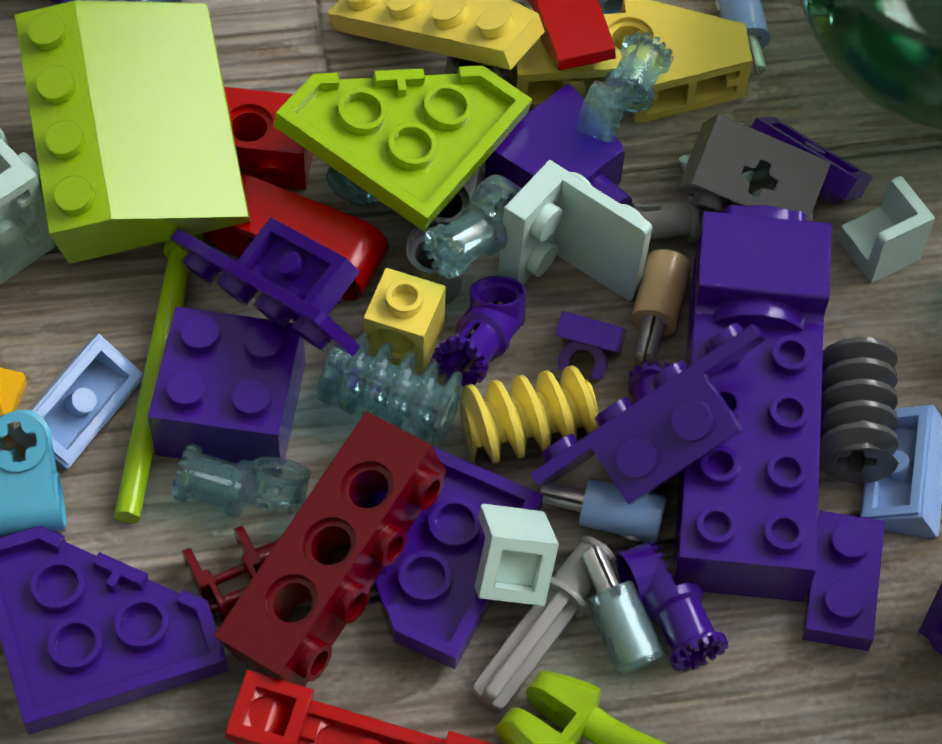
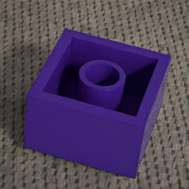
M176 307L148 414L155 455L282 473L306 365L304 339L291 328L294 323L289 322L285 328H282L270 319Z

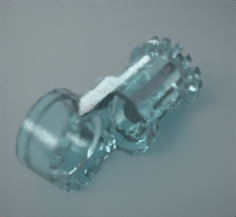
M641 31L637 32L636 35L630 34L629 37H625L620 47L622 58L617 68L609 71L603 82L595 80L585 97L578 118V132L610 143L613 140L610 136L615 137V129H619L620 124L618 123L620 119H623L624 111L638 113L650 108L655 98V89L653 87L659 75L668 72L674 60L672 50L665 49V42L658 43L660 38L655 36L654 40L650 39L651 33L647 32L643 37Z
M498 174L483 180L473 192L469 204L462 210L461 217L448 225L439 224L424 232L425 236L422 241L426 244L423 245V250L430 251L426 255L428 259H435L431 264L434 269L439 267L438 273L441 276L445 274L447 279H453L468 271L469 263L482 255L491 256L504 249L508 240L507 231L503 224L504 207L522 188Z
M190 444L184 450L182 460L178 464L183 468V471L176 470L175 475L181 477V479L176 478L173 481L174 488L172 493L175 500L184 503L189 498L223 507L225 508L226 515L234 518L241 515L246 502L257 505L256 507L259 509L265 507L268 512L273 511V506L279 507L278 514H284V509L288 508L287 513L293 514L294 508L296 507L295 512H298L305 502L311 472L307 467L298 462L280 457H262L254 461L242 459L237 464L203 454L201 446Z

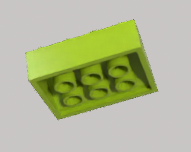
M70 1L15 14L49 234L69 264L170 241V237L177 228L192 236L251 222L207 3Z

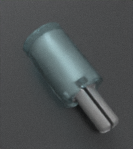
M596 545L587 548L582 552L581 557L597 594L587 599L586 602L618 675L623 676L664 658L666 655L633 581L618 583L603 546Z

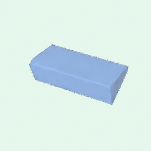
M99 333L82 345L27 409L40 414L49 424L56 466L63 470H67L143 379V373ZM21 422L14 424L13 432L9 433L13 439L27 448L37 443L35 433H24L21 428Z
M934 405L897 408L895 411L898 417V426L894 432L897 434L899 447L893 456L899 464L895 472L886 478L871 483H864L860 517L885 521V531L924 538H935L939 536L942 508V417Z

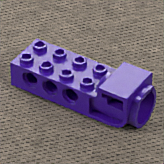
M729 205L721 213L703 212L692 273L686 366H691L709 354L704 344L714 335L737 322L743 330L752 324L760 327L767 340L710 378L744 431L679 473L672 574L675 585L683 583L699 584L703 592L804 602L814 578L817 563L824 316L830 297L832 223L807 221L806 214L801 211L787 210L768 205Z

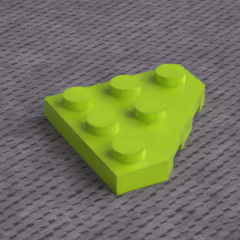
M483 65L460 66L457 74L424 75L423 68L374 71L373 78L339 79L338 72L314 73L276 112L274 127L424 231L529 111L532 98Z

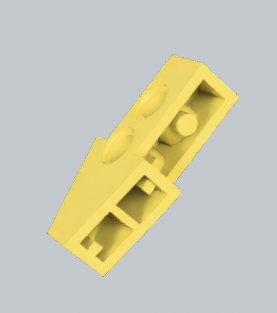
M622 0L621 13L604 14L614 42L616 59L558 71L543 46L540 37L510 70L512 86L532 98L529 111H532L569 83L590 107L631 104L633 122L640 123L745 97L753 59L744 23L653 0Z

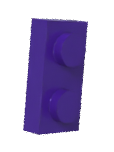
M776 117L756 118L751 128L831 162L818 195L830 202L838 203L840 198L843 200L861 198L873 178Z
M819 510L816 572L807 593L802 640L869 651L874 640L885 521Z

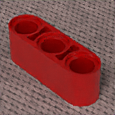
M241 174L251 222L204 232L210 242L219 249L240 258L266 222L272 217L347 258L360 273L341 299L357 300L361 298L388 251L389 244L384 234L374 225L256 177Z

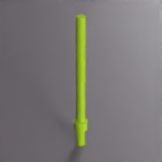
M203 233L192 235L196 239L203 242ZM172 240L166 241L164 244L163 253L168 260L114 511V518L116 520L129 524L138 523L141 517L154 453L148 414L175 308L184 306L191 272L181 263L187 253Z

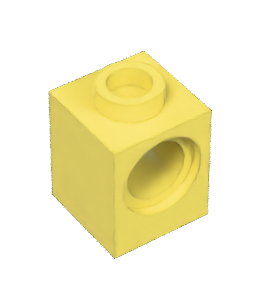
M386 268L363 318L365 358L424 376L445 327L446 286Z

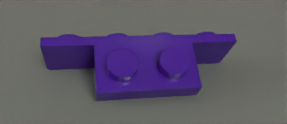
M272 217L266 222L237 262L179 228L170 237L173 242L187 253L181 263L192 273L210 285L218 277L219 279L216 284L245 306L253 298L256 299L253 306L282 328H285L290 320L295 322L291 328L317 349L324 351L330 343L353 357L361 347L328 316L360 273L344 256Z
M738 322L728 326L704 344L709 354L689 367L686 366L683 360L668 366L649 381L654 391L634 404L631 403L628 397L615 402L594 418L599 428L579 441L574 434H570L544 450L540 455L545 464L530 473L537 485L554 483L596 455L627 504L636 503L744 431L710 378L767 340V337L760 327L753 324L744 330Z

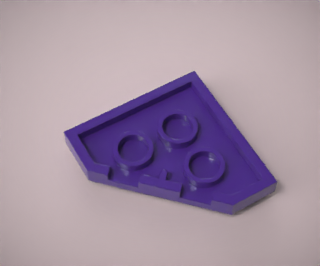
M433 447L447 471L444 476L442 491L436 502L428 510H421L407 532V542L400 557L391 566H384L374 585L394 641L456 669L492 601L490 599L478 598L475 589L485 541V535L478 519L481 504L540 511L543 495ZM378 491L372 494L366 500L363 508H372L379 505L387 496L388 491Z
M41 525L0 537V639L28 735L229 671L223 646L214 637L217 628L207 600L185 590H182L180 594L149 580L147 573L101 552L96 556L67 543L63 535Z

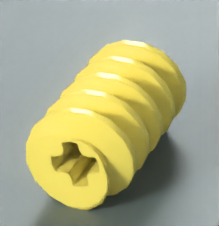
M567 366L563 369L560 384L552 372L549 370L541 371L536 379L535 390L527 377L524 375L516 376L511 384L510 395L502 382L498 379L492 380L487 385L485 401L477 387L473 384L466 385L462 389L460 399L461 426L468 456L472 464H475L477 448L484 447L490 460L495 464L500 461L502 443L509 442L517 458L521 459L525 457L528 438L534 437L543 452L551 446L554 433H559L562 438L574 434L577 438V430L580 428H584L587 434L599 428L594 419L599 412L593 387L587 379H584L579 369L575 366Z

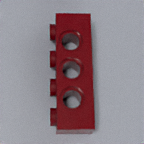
M366 411L214 637L235 658L264 675L304 687L308 682L316 680L326 669L332 656V645L346 624L356 621L365 610L370 597V588L384 566H391L400 557L407 542V532L421 510H428L436 502L442 491L444 476L447 471L432 445ZM378 491H388L387 496L379 505L372 508H363L366 500L372 494ZM342 546H351L348 555L342 561L333 565H326L328 557L335 549ZM313 601L311 610L303 619L297 622H289L290 614L295 607L301 603Z

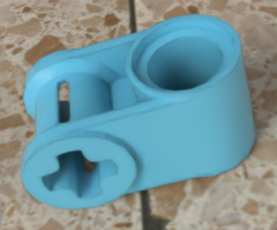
M18 409L0 416V537L40 525L54 532L66 531L64 495L61 478L56 468L53 439L49 424L40 414L31 410ZM14 422H21L23 432L35 433L37 443L26 449V458L18 457L15 447L4 446L3 436L13 432Z

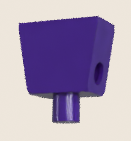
M569 83L526 114L485 161L484 181L511 199L550 159L567 171L582 175L594 188L618 203L629 206L632 204V198L618 187L622 179L625 157L622 143Z

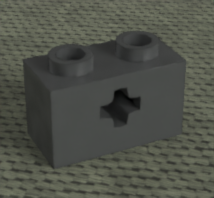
M717 114L702 123L677 190L692 196L690 205L702 212L721 213L729 205H768L787 210L801 211L806 214V220L809 221L831 162ZM750 170L754 172L752 181L756 185L761 186L759 191L752 194L748 193L750 183L740 177L741 174Z

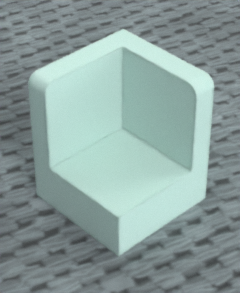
M898 176L888 182L881 207L841 225L837 240L869 282L873 283L921 260L935 217L902 176Z
M481 504L478 519L485 535V541L475 582L478 598L545 606L559 547L545 512Z

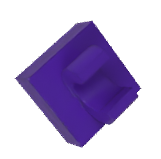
M562 311L555 335L572 340V342L565 345L559 354V370L571 366L572 359L576 353L588 351L595 360L591 378L600 381L608 369V359L604 350L621 354L627 329Z

